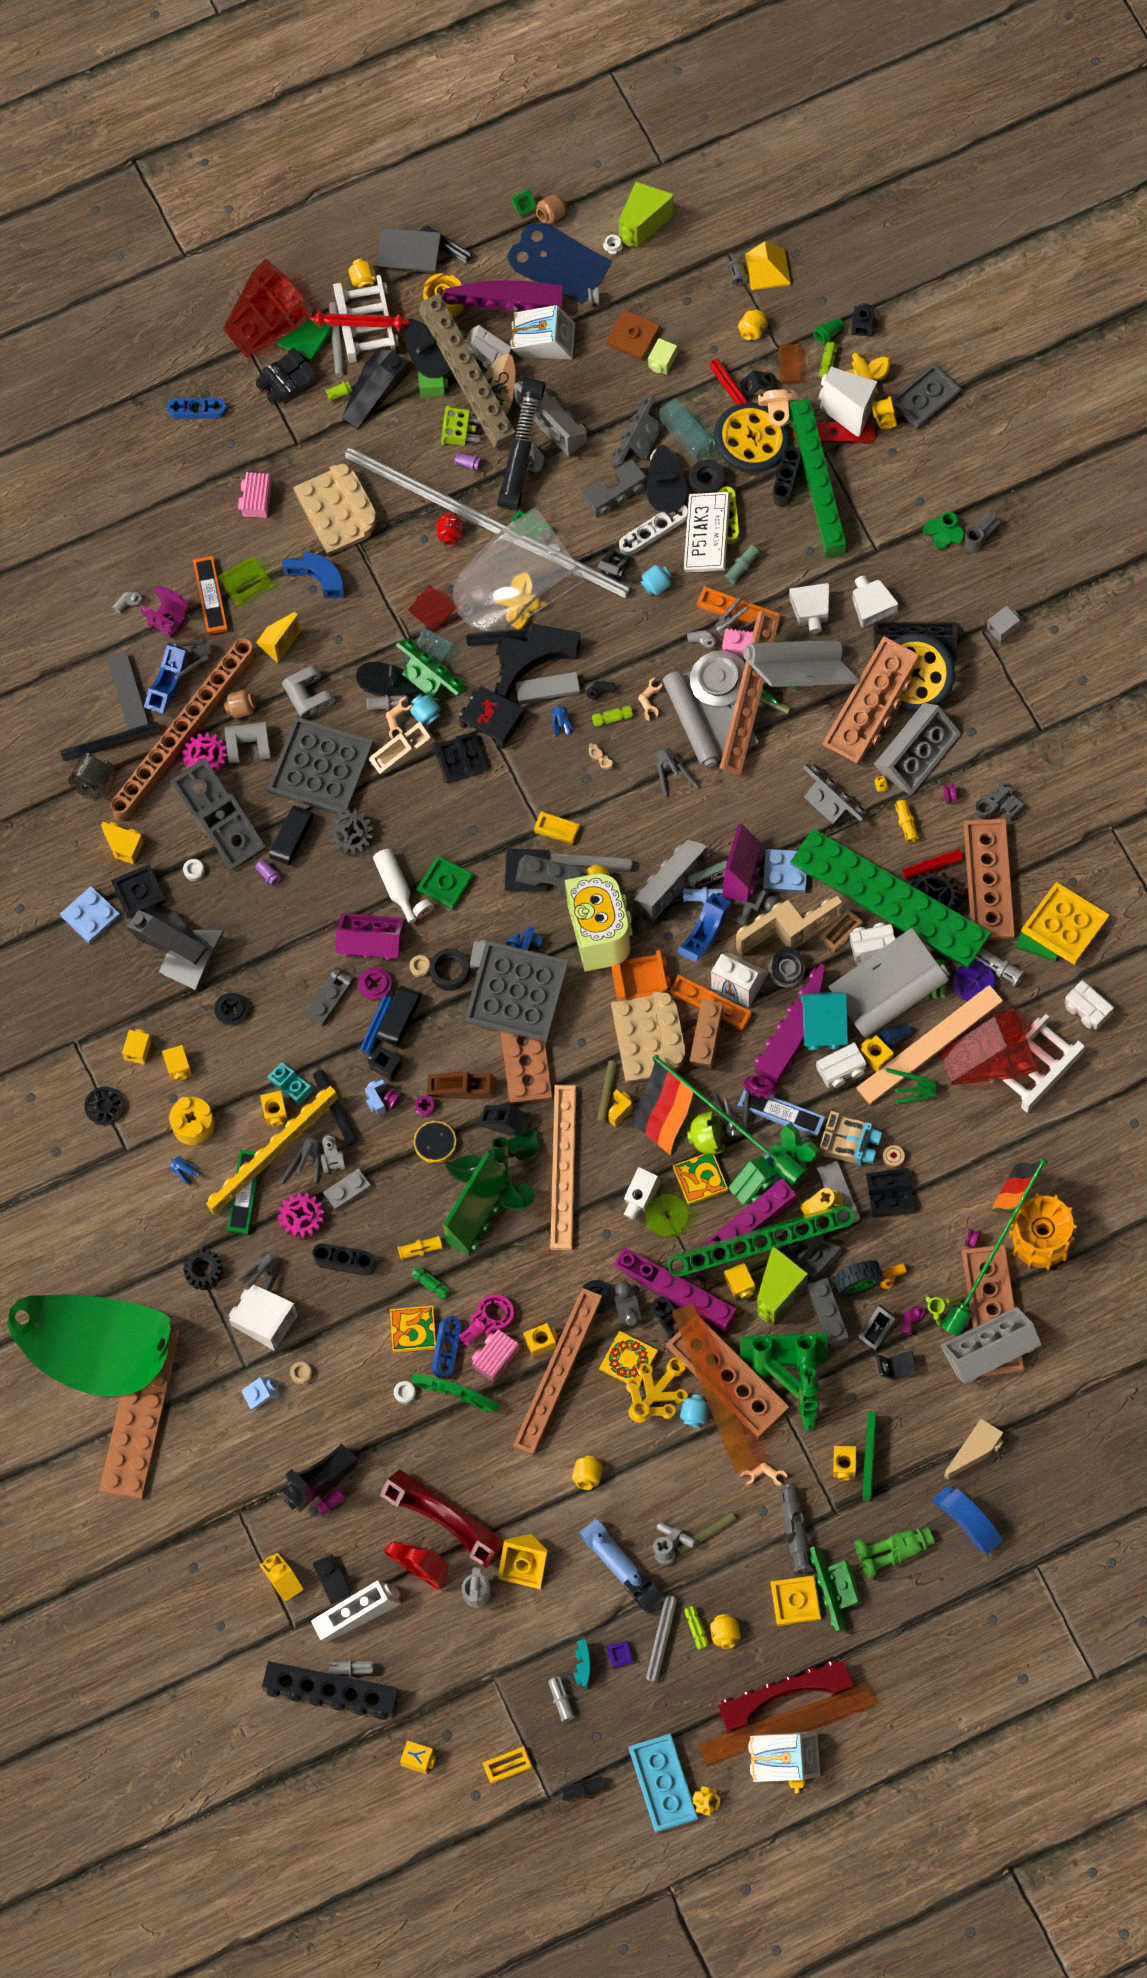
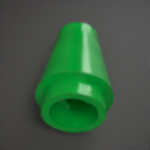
M835 318L817 326L816 330H814L815 339L820 344L830 342L844 328L842 320Z

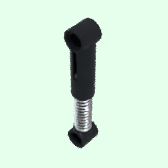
M526 376L523 380L521 396L524 398V403H522L524 406L521 407L523 410H521L520 421H518L520 424H518L519 428H517V435H515L517 438H512L504 480L498 495V507L516 511L520 507L522 486L532 442L529 440L531 436L529 435L532 434L530 431H532L531 427L534 424L532 421L535 420L533 417H535L534 413H536L537 403L544 396L545 380Z

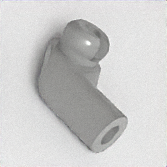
M532 444L530 450L532 460L528 464V468L530 471L537 473L542 469L545 457L537 446Z
M126 592L114 604L113 609L121 613L126 606L138 605L142 601V595L138 592Z
M705 630L687 633L688 643L699 642L706 648H713L716 645L715 637Z

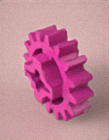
M199 733L198 739L191 737L192 743L185 744L187 750L183 751V756L185 757L183 760L184 764H188L187 768L202 758H205L212 770L217 773L221 772L220 766L226 767L224 760H228V754H226L227 747L224 746L222 739L218 741L217 735L210 738L209 733H206L205 737H202Z
M297 1192L296 1198L289 1195L290 1201L283 1200L284 1207L278 1208L279 1213H281V1215L277 1216L278 1221H281V1229L286 1228V1235L292 1232L294 1239L298 1235L305 1239V1234L313 1237L312 1231L319 1232L318 1224H324V1220L321 1217L325 1216L324 1210H320L322 1208L321 1202L316 1203L317 1198L315 1196L309 1199V1193L301 1197L300 1192ZM309 1205L314 1209L315 1214L309 1211ZM287 1217L293 1220V1226L287 1221Z

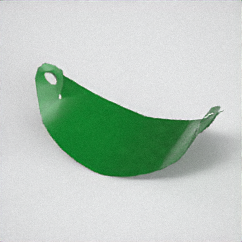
M70 1294L32 1295L18 1299L10 1308L8 1329L13 1340L26 1357L39 1370L52 1379L91 1395L121 1396L142 1390L161 1371L168 1353L171 1319L166 1314L144 1305L103 1297ZM18 1311L28 1313L29 1320L26 1324H20L16 1321L15 1316ZM165 1339L164 1348L161 1351H159V1348L161 1347L162 1342Z

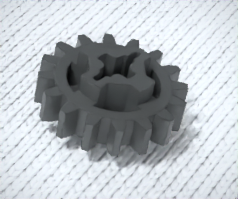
M346 809L345 815L338 812V819L335 817L331 819L334 825H328V829L332 830V832H329L327 836L333 837L330 844H337L336 851L342 848L344 855H346L348 850L354 855L356 849L361 853L363 851L362 845L365 847L369 846L366 839L372 840V835L368 833L373 831V827H367L370 820L364 821L365 814L362 813L358 816L357 810L350 814L349 810ZM350 819L346 824L339 825L343 820ZM357 821L362 825L364 831L359 829L356 824ZM351 824H353V833L350 836V839L347 840V831L349 830ZM337 835H341L344 843L338 839ZM361 840L359 843L351 845V842Z

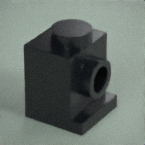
M861 303L859 306H854L851 335L871 337L874 308H871L869 304Z
M381 1046L376 1051L373 1050L368 1057L369 1069L384 1076L390 1082L393 1081L402 1066L401 1057ZM387 1063L386 1067L381 1066V1064Z

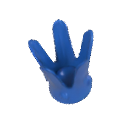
M560 705L551 711L553 715L552 732L554 730L556 737L559 735L560 727L564 726L567 735H570L569 726L573 729L568 718V709L560 707Z
M181 1156L176 1157L174 1160L170 1159L172 1161L169 1167L170 1170L177 1173L185 1184L187 1183L190 1186L191 1181L184 1172L196 1177L200 1175L199 1172L190 1166L198 1169L200 1167L186 1162Z

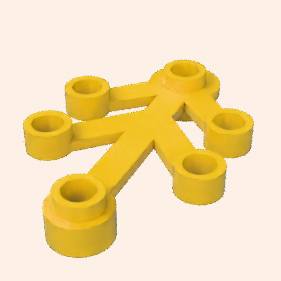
M677 1357L670 1359L666 1367L667 1372L655 1387L651 1374L653 1371L652 1366L647 1363L640 1366L638 1374L643 1378L646 1398L643 1401L639 1391L640 1381L636 1378L629 1379L626 1388L631 1393L633 1404L628 1412L633 1421L643 1423L648 1420L649 1416H663L666 1419H671L676 1412L672 1404H666L664 1407H650L652 1403L675 1401L677 1404H682L684 1399L688 1397L687 1392L683 1389L675 1392H662L674 1377L682 1375L685 1370V1365ZM642 1369H647L649 1373L643 1372ZM633 1383V1384H635L637 1387L634 1388V1387H632L630 1384ZM677 1395H682L684 1399L678 1398ZM669 1409L672 1413L669 1414L665 1410Z

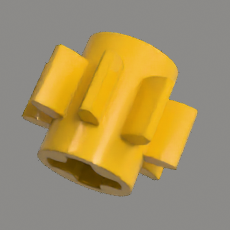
M702 1786L701 1791L695 1792L693 1804L697 1808L696 1812L711 1816L712 1811L718 1810L720 1797L716 1794V1789Z

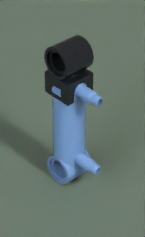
M596 1518L579 1532L585 1544L594 1550L624 1585V1589L647 1614L665 1600L658 1588L651 1583L650 1579L641 1569L636 1567Z

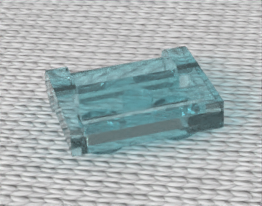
M422 628L419 633L420 637L416 641L418 647L422 648L425 642L430 640L431 642L425 652L431 654L433 659L442 665L453 649V643ZM408 655L404 656L401 663L406 667L411 658Z

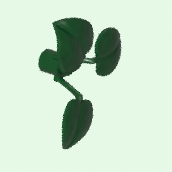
M536 1130L526 1132L509 1140L504 1137H497L492 1141V1150L488 1151L496 1162L504 1163L510 1188L503 1189L499 1194V1202L505 1208L522 1210L529 1208L534 1203V1192L529 1185L520 1183L513 1186L508 1158L515 1156L516 1159L522 1161L534 1158L539 1152ZM467 1155L450 1162H445V1166L453 1178L468 1183L481 1158L475 1155Z

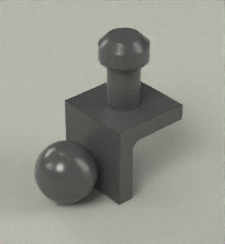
M762 890L760 893L749 896L747 902L738 901L744 906L740 917L737 916L736 922L742 926L748 925L749 921L747 920L752 910L760 914L764 906L765 910L770 912L773 906L779 903L778 899L773 896L768 897V893Z
M621 1281L616 1285L615 1292L617 1295H614L620 1324L626 1323L629 1326L637 1324L639 1319H642L635 1292L631 1291L630 1284Z

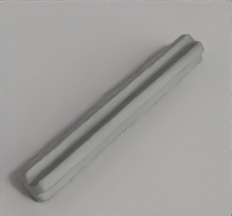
M551 853L549 858L551 861L581 868H589L597 864L608 870L631 871L632 859L557 853Z
M673 1596L665 1597L646 1676L648 1681L657 1682L659 1679L677 1603V1598Z

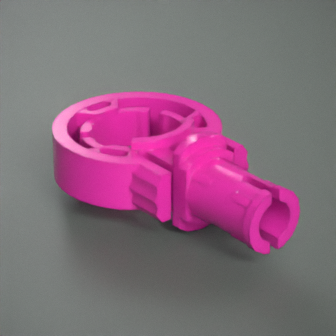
M491 1294L484 1297L478 1304L477 1312L471 1316L473 1324L459 1335L462 1342L465 1340L464 1344L468 1346L480 1334L485 1333L488 1337L491 1333L497 1332V1330L504 1331L512 1323L514 1315L512 1303L506 1297L499 1294ZM491 1301H494V1306H500L505 1312L502 1320L495 1321L486 1315L485 1311L491 1306ZM508 1311H509L510 1317H509V1319L506 1321V1317H507V1314H508Z

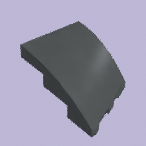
M223 929L192 930L207 947V951L199 962L193 965L167 953L159 973L194 990L198 989L205 970L209 968L214 951L219 947L225 931Z
M800 1223L797 1226L798 1233H804L807 1230V1223ZM782 1231L781 1235L776 1238H785L787 1235V1231ZM823 1234L776 1248L808 1274L807 1278L813 1282L818 1281L843 1253L839 1246L825 1240Z

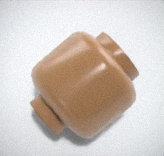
M549 195L538 202L537 217L541 222L547 224L555 223L566 214L565 201L556 195Z
M242 689L230 693L224 706L227 714H231L234 718L239 719L252 715L257 704L253 693Z

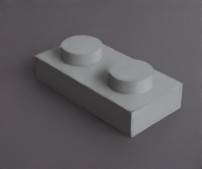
M358 1168L325 1190L323 1194L334 1210L337 1211L370 1189L371 1185Z

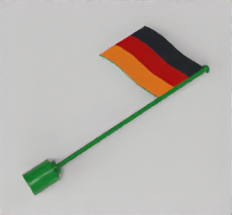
M659 1055L653 1056L654 1066L649 1082L636 1106L633 1124L670 1156H672L675 1139L688 1115L695 1093L775 1160L773 1165L777 1174L792 1187H795L803 1179L807 1170L788 1154L775 1156L659 1058Z
M1041 1158L1040 1162L1033 1164L1018 1163L1010 1173L991 1211L1003 1209L1008 1211L1014 1210L965 1302L952 1305L941 1326L947 1332L955 1336L963 1333L972 1316L971 1308L967 1305L1044 1164L1048 1163L1046 1158Z

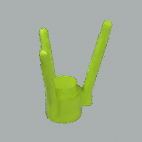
M928 1294L925 1295L928 1302V1310L934 1314V1319L939 1327L942 1326L940 1315L946 1311L947 1305L963 1301V1297L943 1300L938 1297L931 1298Z

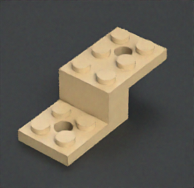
M838 896L833 899L828 898L821 904V907L807 912L804 918L800 916L789 900L783 903L779 902L773 906L772 911L766 915H759L750 926L745 925L738 930V934H736V950L742 956L775 933L785 946L796 949L834 923L842 915V901Z

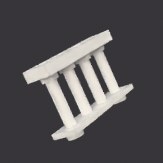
M377 275V286L351 291L342 290L341 283L333 284L338 313L363 315L383 311L384 316H389L384 295L388 294L386 282H382L381 276ZM380 294L381 303L351 309L345 305L348 299ZM341 326L349 363L357 362L356 354H359L360 351L391 346V351L396 353L395 347L399 346L397 334L393 335L391 327L387 328L389 338L357 343L353 342L352 338L356 334L384 328Z
M1047 1014L1042 1018L1038 1017L1031 1025L1032 1029L1000 1063L996 1062L989 1070V1081L991 1083L999 1077L1022 1096L1021 1108L1027 1113L1084 1053L1085 1046L1078 1041L1074 1046L1072 1044L1069 1045L1046 1026L1049 1021ZM1040 1032L1064 1051V1056L1060 1061L1052 1058L1032 1041ZM1026 1047L1050 1066V1071L1046 1076L1038 1073L1018 1056ZM1012 1062L1036 1081V1086L1032 1091L1024 1088L1004 1071Z

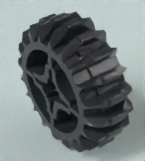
M937 870L934 872V875H930V872L927 871L925 877L919 873L918 880L915 878L911 880L912 887L919 891L924 889V894L933 899L937 898V901L941 904L945 897L949 895L950 902L947 907L955 912H959L960 907L958 905L962 901L959 898L961 891L957 890L958 884L953 883L952 877L946 879L945 872L938 876Z

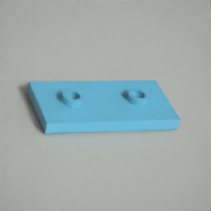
M671 1733L629 1746L628 1749L655 1833L698 1820Z

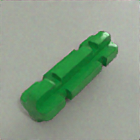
M417 1266L413 1270L411 1276L417 1281L420 1280V1283L431 1292H436L439 1298L445 1299L448 1296L450 1289L445 1285L441 1286V1282L429 1273L425 1274L424 1269Z

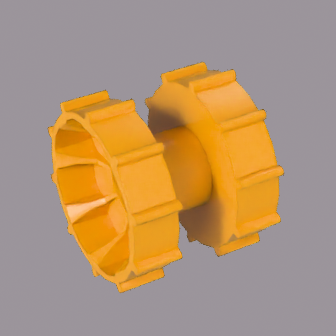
M1036 1193L1035 1197L1023 1203L1011 1227H1014L1013 1231L1009 1233V1238L1012 1239L1014 1248L1013 1256H1018L1023 1262L1028 1264L1029 1269L1033 1266L1050 1270L1051 1266L1056 1265L1062 1260L1066 1261L1069 1247L1074 1244L1075 1238L1072 1237V1233H1076L1077 1226L1073 1223L1072 1207L1068 1208L1062 1201L1057 1199V1195L1054 1197L1039 1196ZM1041 1228L1046 1229L1048 1234L1040 1235L1037 1230Z

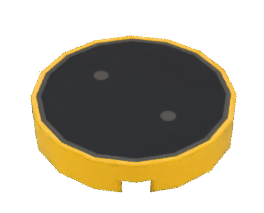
M427 1122L419 1127L415 1133V1151L427 1163L444 1162L455 1152V1133L450 1126L443 1122Z

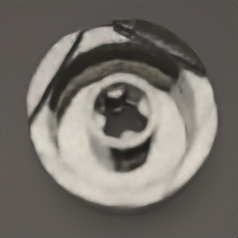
M85 753L76 764L68 778V782L71 787L75 785L78 788L76 792L83 797L98 801L99 798H102V800L106 798L117 776L112 763L108 761L103 762L94 755Z

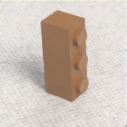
M701 1000L690 1057L692 1067L713 1070L724 1013L723 1003Z

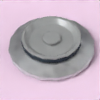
M725 650L712 651L703 655L694 664L690 673V686L695 697L703 704L712 707H724L736 702L745 662L736 654Z

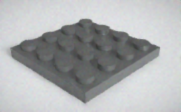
M295 717L267 792L336 814L341 812L345 815L346 809L349 810L374 742L371 739Z
M486 940L465 1016V1023L547 1043L569 961Z

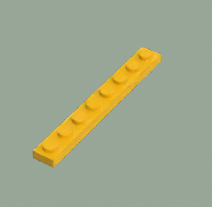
M331 1086L326 1090H321L317 1094L316 1100L311 1104L305 1105L297 1118L289 1120L285 1129L281 1133H276L265 1148H260L249 1163H244L240 1167L239 1173L234 1177L228 1178L223 1185L224 1187L219 1192L216 1191L210 1195L206 1203L209 1210L216 1215L338 1099L336 1091Z

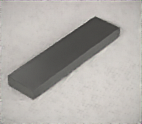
M127 652L108 657L107 661L128 730L147 725L148 721Z

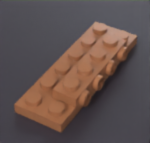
M883 636L859 678V684L855 685L822 745L859 765L868 748L871 749L873 745L876 746L880 742L882 728L889 726L892 720L890 714L893 709L897 710L902 702L900 697L903 691L907 692L912 685V680H910L912 676L910 674L921 656Z

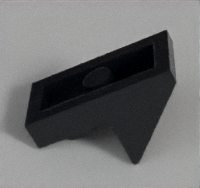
M612 549L600 560L598 568L602 569L601 573L620 582L631 556Z
M333 1554L313 1563L330 1604L351 1595Z

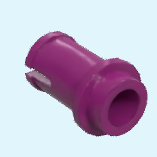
M336 1489L325 1499H320L316 1505L320 1512L325 1515L326 1513L330 1514V1510L346 1499L341 1491Z

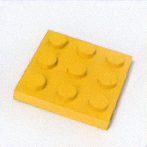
M1056 882L1025 923L1021 932L1075 965L1107 922L1110 915Z

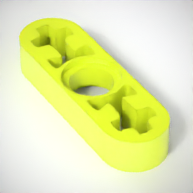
M726 486L722 487L717 493L729 492L730 494L729 511L734 516L728 521V526H731L732 537L727 536V544H734L739 538L735 491L731 487Z

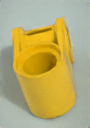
M889 396L888 399L876 402L871 400L873 415L881 429L895 427L897 421L892 397Z
M823 1188L812 1198L806 1200L800 1206V1209L804 1215L842 1205L843 1195L837 1190ZM820 1217L818 1224L822 1223L827 1217Z

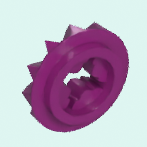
M369 968L358 979L359 991L362 996L367 997L369 1000H380L383 996H387L391 989V977L381 968ZM370 980L374 982L380 981L378 983L380 989L376 987L370 988Z
M756 1075L749 1076L744 1080L743 1086L745 1091L750 1092L752 1096L755 1095L758 1098L768 1099V1097H774L777 1092L775 1083L766 1077Z

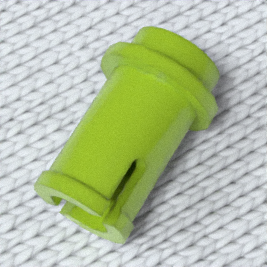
M341 381L342 384L325 390L330 402L344 395L349 396V393H352L348 381Z

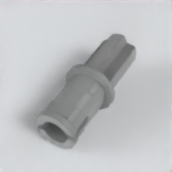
M407 695L366 697L367 710L386 709L387 711L389 708L397 706L399 700L403 697H406V699L401 702L402 707H407L408 698Z
M352 1659L339 1662L329 1661V1674L349 1675V1677H352L353 1675L373 1674L374 1671L372 1661H353Z
M560 1677L551 1678L548 1683L554 1697L553 1704H556L561 1721L572 1720L575 1718V1715L568 1700L570 1696L566 1694Z

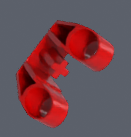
M390 1541L384 1550L387 1556L437 1590L441 1591L448 1580V1563L437 1552Z

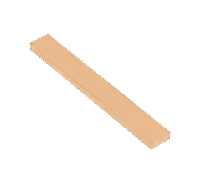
M988 985L856 1087L857 1091L869 1105L873 1104L906 1078L885 1071L886 1068L910 1074L1001 1005L1003 1000Z
M555 1085L551 1250H572L576 1085Z

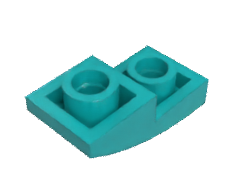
M282 1062L267 1076L276 1087L298 1105L314 1091L311 1085L298 1077L295 1071Z
M582 1639L577 1641L578 1648L574 1649L578 1662L583 1661V1663L576 1665L577 1672L573 1674L577 1685L582 1684L583 1690H587L590 1683L591 1665L586 1640Z

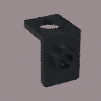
M753 370L740 381V387L746 399H749L759 389L766 391L779 390L773 373ZM751 380L752 388L748 392L746 389L747 382Z
M907 1351L890 1358L881 1355L876 1356L881 1377L893 1380L917 1371L912 1351ZM882 1362L885 1364L886 1372L883 1368Z

